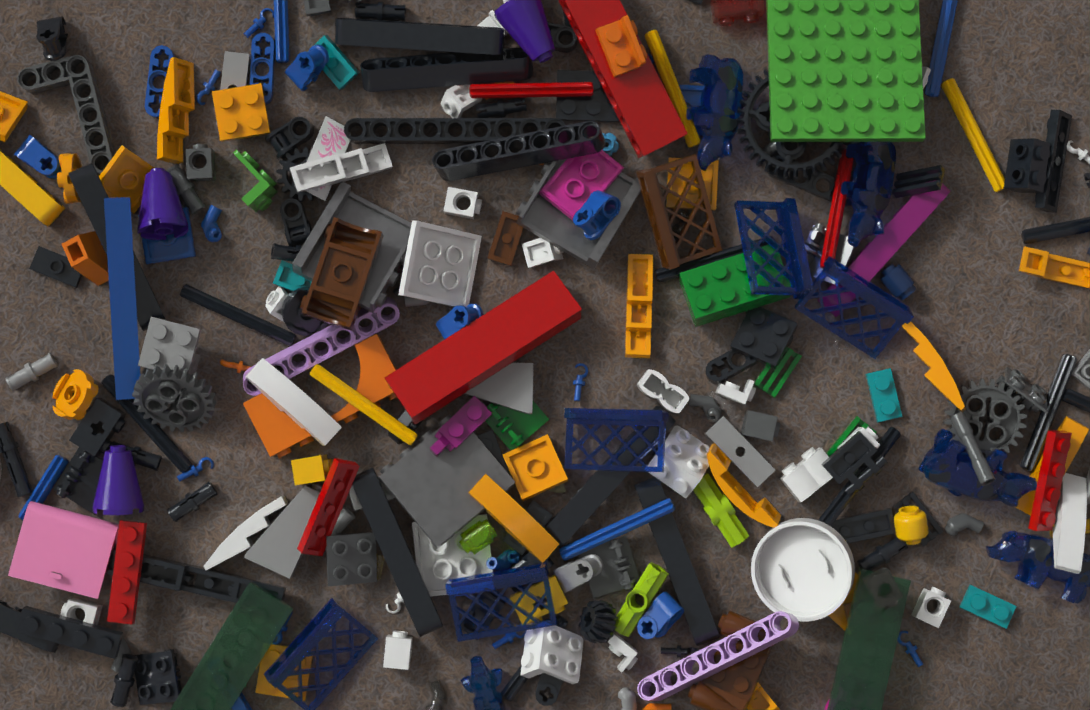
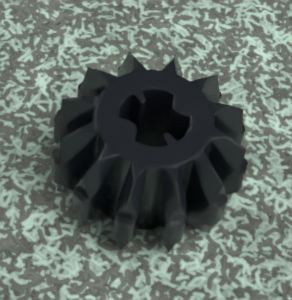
M589 601L587 607H583V614L580 616L581 622L578 625L581 627L580 635L584 636V639L591 643H607L609 637L614 635V628H617L615 625L618 617L615 616L616 608H613L612 604L606 601Z

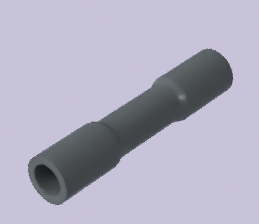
M960 412L950 418L958 437L965 446L981 486L993 483L996 479L987 460L983 457L965 413Z

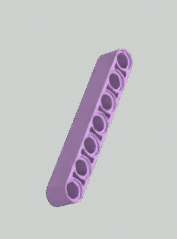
M387 297L382 307L377 306L374 313L364 308L360 309L352 331L331 324L265 360L272 366H281L283 368L281 373L290 379L397 322L400 314L397 304L392 298ZM388 306L394 309L390 315L381 314L384 307ZM364 318L372 321L367 327L359 326V322ZM341 330L349 332L348 337L340 339L336 335ZM318 342H325L327 344L324 350L314 348ZM295 354H303L305 359L301 362H295L292 360V357ZM252 366L243 374V388L247 394L257 396L261 392L254 385L249 384L248 379L245 377L254 367Z
M775 612L647 676L639 682L638 694L644 700L661 701L794 635L799 627L798 619L790 613ZM786 617L788 619V627L782 631L780 621ZM764 629L766 632V637L763 641L760 642L758 639V632L759 630ZM742 640L743 649L738 653L736 651V643ZM720 651L721 660L716 664L714 654ZM697 661L699 664V671L698 673L694 674L692 671V666ZM675 672L677 674V682L672 685L670 679ZM654 683L656 692L651 696L649 688Z

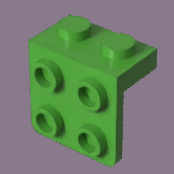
M236 149L233 154L260 181L241 199L255 212L259 209L264 211L273 202L271 198L278 192L274 188L277 183L263 169L257 170L260 165L246 151L241 154Z

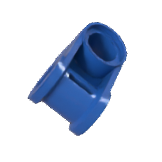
M314 45L308 52L299 53L293 63L286 69L285 74L301 91L308 89L306 86L318 79V75L329 61L327 50L322 45Z
M30 134L14 153L27 165L48 178L55 179L57 178V173L62 172L59 158ZM48 162L53 165L51 170L46 166Z
M599 190L594 191L580 210L575 213L573 223L577 227H581L584 231V236L588 240H595L603 234L609 223L618 215L621 202L613 195Z
M469 304L466 307L463 305L455 306L446 316L437 321L436 326L445 340L481 317L483 310L477 304Z
M668 592L661 593L637 624L639 635L644 639L664 636L682 616L684 608Z

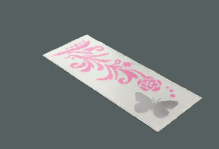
M325 116L307 162L346 152L350 141L344 133V126ZM332 185L307 190L306 192L326 201Z

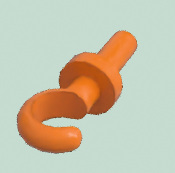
M220 360L222 366L237 369V373L250 368V366L243 365V361L235 363Z

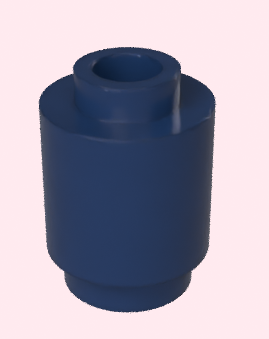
M891 263L881 271L883 275L880 278L881 282L900 301L907 298L917 289L913 285L914 281L900 264L894 266Z

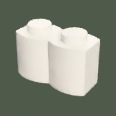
M648 369L637 383L639 390L643 394L657 399L664 409L672 413H680L690 399L683 389L669 384L667 379L655 370Z
M811 447L801 455L803 460L795 465L793 462L782 470L784 475L780 480L798 502H803L833 478L821 465L829 458L822 448L815 450Z

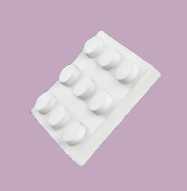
M412 220L398 295L453 307L458 305L466 307L469 305L482 236Z
M487 514L478 515L438 549L433 546L431 540L418 524L412 522L416 565L430 596L483 591L486 586L491 590L495 589L493 570L489 569L486 565L487 559L492 557Z

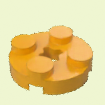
M77 153L60 154L59 163L62 172L57 173V183L59 188H64L65 204L81 202L68 174L82 167L80 157Z
M75 369L71 375L66 373L61 377L52 397L56 399V407L53 406L55 414L68 420L83 419L86 410L99 390L98 385L94 384V379L90 374Z

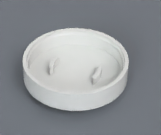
M796 518L778 524L760 540L752 557L751 576L758 596L773 612L782 611L796 616L798 621L808 622L830 615L843 603L853 585L855 564L847 542L834 528L818 520Z

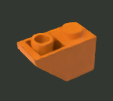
M95 231L79 234L62 243V247L73 269L97 286L109 281L107 255Z

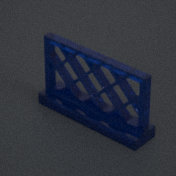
M786 198L783 202L737 200L734 206L751 294L793 295L794 299H804L814 287L795 198ZM743 209H750L757 217L753 221L744 215ZM765 210H776L778 220L776 222L764 213ZM759 218L771 227L767 232H764L755 224ZM749 229H752L761 237L758 243L749 238ZM772 230H775L781 236L782 242L780 244L768 235ZM763 240L775 249L771 255L759 246ZM754 251L766 260L762 266L753 260L752 253ZM777 252L786 258L787 264L785 266H782L773 258ZM767 263H770L779 271L775 278L764 269ZM758 274L770 282L768 287L758 286L756 278ZM784 275L790 280L791 287H785L777 279Z
M829 256L824 262V269L797 302L795 309L876 359L904 323L908 324L914 316L907 305ZM827 276L835 281L836 289L821 291V283ZM851 291L855 294V302L841 303L840 293ZM837 294L838 305L824 307L822 297ZM819 298V309L809 310L804 307L809 299ZM871 304L875 307L876 314L861 316L860 306ZM857 307L858 318L844 320L843 309ZM839 310L840 321L832 323L826 321L825 313ZM891 317L896 320L891 328L881 329L880 319ZM876 320L878 330L864 333L862 322ZM859 323L860 334L848 335L846 333V325ZM879 336V343L873 350L866 346L865 338Z
M565 408L564 418L567 419L564 469L664 473L665 435L669 412L663 410ZM573 425H583L588 431L579 441L573 436ZM601 425H606L613 433L602 442L594 432ZM611 425L619 427L615 430ZM625 426H631L637 432L628 442L619 434ZM636 426L644 427L641 430H639ZM650 426L659 427V437L651 444L643 433ZM592 435L600 445L589 454L582 444ZM616 436L624 446L614 455L606 445ZM641 437L649 447L638 456L630 446ZM580 448L587 458L580 464H572V453ZM602 448L611 457L605 465H599L593 458ZM626 449L636 458L629 466H624L617 459ZM651 450L658 456L657 467H648L642 460ZM589 461H591L594 465H586V464H587ZM615 461L618 464V466L611 464ZM638 462H640L642 466H635V465H636Z
M547 563L449 579L445 587L447 594H449L457 641L461 642L557 625ZM543 581L545 593L539 599L529 592L528 589L532 583ZM528 584V586H527L526 588H523L522 586H520V585ZM514 586L523 592L516 603L503 595L508 587ZM504 588L501 593L496 590ZM484 591H491L498 596L491 607L478 599ZM472 593H478V595L475 597ZM525 594L537 602L531 613L518 606ZM465 595L473 600L467 611L457 606L455 596ZM545 596H546V598H547V603H548V604H546V603L543 601V599L545 598ZM500 598L512 606L506 617L493 610ZM475 603L488 611L481 622L468 614ZM539 605L549 610L551 620L540 621L533 616ZM515 609L527 616L522 625H515L508 620ZM459 613L463 615L461 620L459 618ZM490 613L503 621L498 629L491 630L483 624ZM465 617L478 625L473 633H462L461 623ZM529 619L534 621L533 623H527ZM505 623L510 626L502 628ZM480 627L485 630V631L477 632V631L480 629Z
M331 598L268 668L264 676L272 686L277 687L302 709L316 710L378 638ZM343 615L349 620V630L336 631V622ZM364 633L369 637L363 645L354 646L353 634ZM349 635L350 647L336 648V636ZM324 637H332V649L319 650L318 642ZM350 652V660L344 665H337L336 653ZM332 654L333 666L319 667V655ZM315 656V668H301V661L305 657ZM333 671V679L330 683L320 684L319 672ZM315 673L316 685L302 686V674ZM298 675V687L287 688L282 684L288 676ZM316 690V698L308 706L302 699V692Z

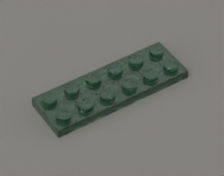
M862 568L859 569L827 710H882L911 580Z
M252 581L249 582L170 710H231L294 608Z

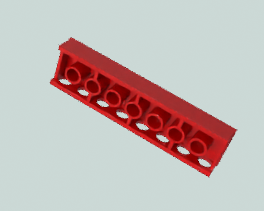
M558 0L638 158L644 157L687 135L688 133L648 54L647 59H645L646 63L641 68L613 77L595 30L618 21L627 15L621 1ZM636 35L639 45L642 44L638 35Z
M553 270L385 377V380L416 425L580 320L582 308Z

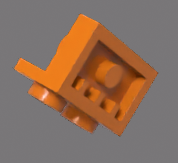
M628 15L595 30L613 77L641 68L646 63V50L642 44L639 45L636 37L638 35L636 24L633 20L630 21Z

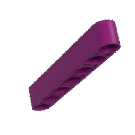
M942 183L941 190L912 195L909 198L910 200L894 214L893 219L884 225L876 234L877 236L860 252V255L846 267L839 285L831 284L827 288L826 293L822 297L820 296L817 301L837 317L946 198L951 190Z

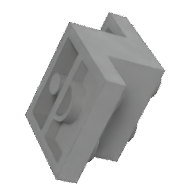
M151 317L138 366L144 367L143 374L146 373L147 369L154 371L155 366L163 370L165 364L171 370H174V367L178 365L179 371L183 372L185 368H188V374L196 373L200 355L195 353L202 330Z

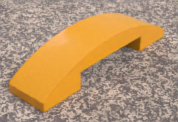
M1026 246L1023 248L1019 272L1090 289V263L1049 254L1047 251Z
M713 443L709 448L707 458L711 472L723 493L737 508L752 519L773 528L778 526L781 514L765 497L758 503L728 471L731 460Z

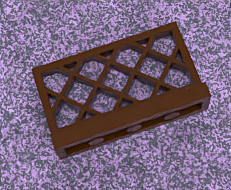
M696 154L636 172L662 267L671 270L679 267L680 264L722 251ZM691 162L693 173L689 179L678 174L683 164ZM666 170L672 174L666 187L659 183L656 173ZM676 177L687 182L681 195L670 190ZM691 185L699 189L700 196L696 203L685 198ZM668 193L679 198L673 211L665 207L664 200ZM683 201L694 206L688 219L677 214ZM698 209L705 212L706 220L702 227L692 222ZM675 217L686 222L679 235L674 233L671 228ZM690 225L700 230L694 243L684 238ZM704 233L712 237L714 247L704 249L698 246ZM681 241H684L692 247L687 256L680 258L677 249Z

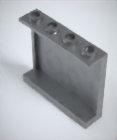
M566 159L548 162L541 171L544 175L540 182L535 181L528 192L532 195L529 201H523L516 212L519 215L516 224L595 269L641 191L638 177L634 180L621 172L605 191V193L613 195L620 200V211L599 238L588 240L584 236V231L581 227H577L570 218L539 195V191Z
M341 181L292 263L293 272L310 281L313 280L326 238H324L328 224L332 223L334 217L362 228L381 231L384 237L377 258L374 259L359 304L360 307L374 313L377 306L381 308L387 298L385 293L389 285L392 287L395 285L399 277L397 271L401 265L404 266L412 223L352 193L351 186Z
M450 414L438 423L440 428L451 418ZM440 428L433 433L429 430L419 439L421 442L414 449L410 446L399 455L401 459L397 463L393 464L390 462L380 470L382 475L379 476V481L384 483L428 536L436 549L440 548L485 510L468 494L485 474L505 492L515 484L512 477L475 433H472L456 450L453 449L450 452L446 448L436 457L430 451V447L438 440L435 434Z

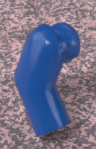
M210 205L201 223V227L208 241L218 242L222 237V233L216 221L222 210L213 205Z
M505 550L497 558H488L486 565L491 570L506 571L512 564H517L520 561V554L516 550Z

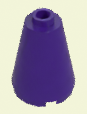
M509 0L495 10L494 16L496 20L533 62L539 60L540 63H543L553 57L552 52L555 50V46L541 0Z
M153 168L145 175L137 232L141 234L142 238L149 240H166V235L174 234V238L181 237L189 231L188 222L172 176L164 168Z
M112 445L110 450L105 451L93 502V513L97 514L98 509L103 510V515L133 514V509L139 508V513L144 511V502L131 450H126L125 445Z

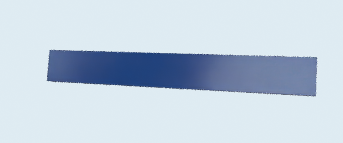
M130 197L104 198L116 400L135 399L132 397L136 381L140 377V366H138L139 341Z

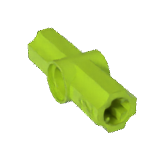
M708 473L704 474L693 491L703 504V509L710 517L713 525L718 527L732 548L743 542L749 535L735 515L736 511L727 497L721 494Z
M653 562L648 564L633 590L627 595L625 603L617 614L618 620L615 624L617 628H614L616 632L626 637L631 636L639 620L651 606L654 597L669 575L664 568ZM636 594L643 596V606L637 604L635 600Z

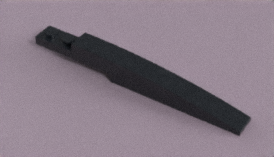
M116 548L112 549L105 573L112 576ZM143 554L140 582L176 591L191 592L276 613L281 612L286 587L243 578L240 575L213 569L205 570L204 567ZM190 572L197 573L194 586L187 584V582L193 581L194 575H189Z

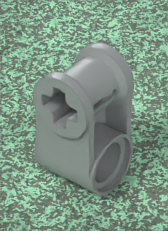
M588 554L554 569L553 572L563 593L599 575L603 570V561L596 554Z

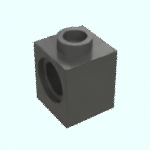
M195 144L193 149H186L187 179L189 181H216L215 151L212 148H208L207 144ZM199 157H206V165L201 169L196 168V160Z
M746 410L741 435L773 441V437H778L780 423L777 422L778 417Z

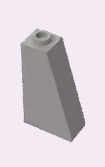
M511 363L464 394L471 397L476 396L480 400L518 412L532 414L534 364Z
M314 482L312 486L305 485L246 552L244 558L289 579L292 578L303 556L297 547L323 486Z

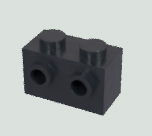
M1036 138L1011 139L1004 189L1018 193H1044L1051 143Z

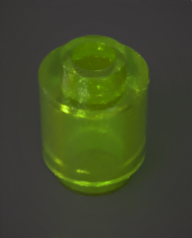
M487 519L482 522L479 520L460 534L462 539L459 543L467 554L472 552L475 555L494 542L493 538L498 536V534Z

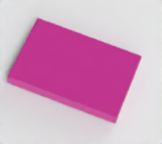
M603 150L595 154L569 158L565 160L542 187L539 195L573 221L575 213L580 210L589 196L597 190L605 192L621 174L624 167Z

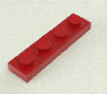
M1048 430L1028 527L1031 530L1052 531L1056 520V508L1061 495L1062 479L1066 470L1067 454L1071 446L1070 439L1072 433L1063 430Z
M334 458L297 547L302 554L323 556L327 546L326 536H331L360 467L356 462Z
M120 520L107 622L135 624L147 523L128 520Z

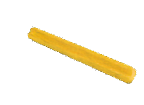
M651 30L645 34L646 42L665 90L688 133L684 136L687 146L689 148L695 147L700 144L701 140L658 31Z
M950 78L944 81L941 87L994 191L998 192L1004 189L1005 178L955 79Z
M319 364L312 368L310 375L408 445H412L418 437L417 433Z

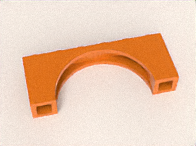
M375 334L356 344L355 348L360 361V379L356 391L378 407L381 406L379 401L387 397L390 401L397 398L385 380L386 376L397 369L379 334ZM262 393L243 403L270 457L277 455L278 459L292 452L290 447L298 443L303 447L314 441L312 435L305 428H301L284 411H280ZM348 403L331 417L337 423L344 420L345 424L358 418L357 413L360 410Z

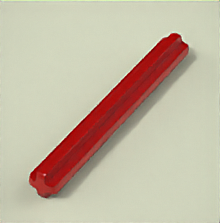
M593 83L471 84L469 91L471 98L592 96Z
M848 148L847 150H841L842 157L839 160L820 268L832 270L834 267L855 154L854 150Z

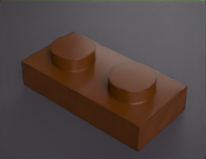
M502 211L487 259L512 266L524 229L516 224L519 216Z

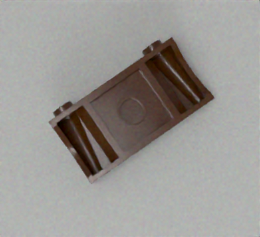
M333 218L332 223L328 224L324 238H326L309 292L307 295H304L300 309H302L304 316L351 331L353 330L360 309L359 304L374 259L377 258L384 237L381 231L362 228L339 218Z
M729 611L727 615L723 613L718 624V628H721L719 640L756 621L733 611ZM764 629L758 632V639L761 642L766 637ZM742 640L736 643V651L738 653L743 649ZM773 645L702 681L700 680L698 685L693 684L688 694V698L691 699L690 704L701 710H746ZM720 651L714 654L716 664L721 660Z

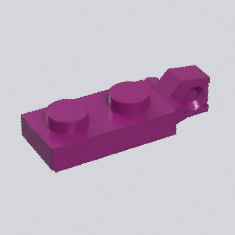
M476 396L472 397L435 434L438 440L430 447V451L437 457L446 448L450 452L453 449L456 450L492 413Z

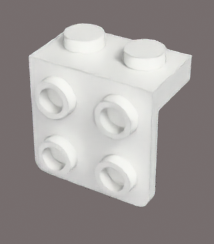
M676 425L645 470L684 498H687L701 481L709 467L707 453L710 447L692 436L685 429Z
M546 621L527 628L524 635L525 644L521 659V676L531 678L546 673L571 684L578 683L583 638Z

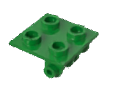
M534 401L532 414H525L493 403L486 407L492 415L485 422L510 451L516 449L549 420Z

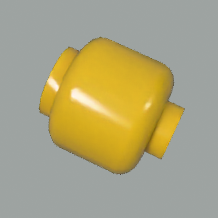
M905 506L900 508L899 512L895 514L896 537L901 541H906L908 545H916L928 535L926 513L920 510L919 507Z

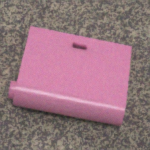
M30 501L25 512L8 576L98 599L112 549L117 544L119 524Z

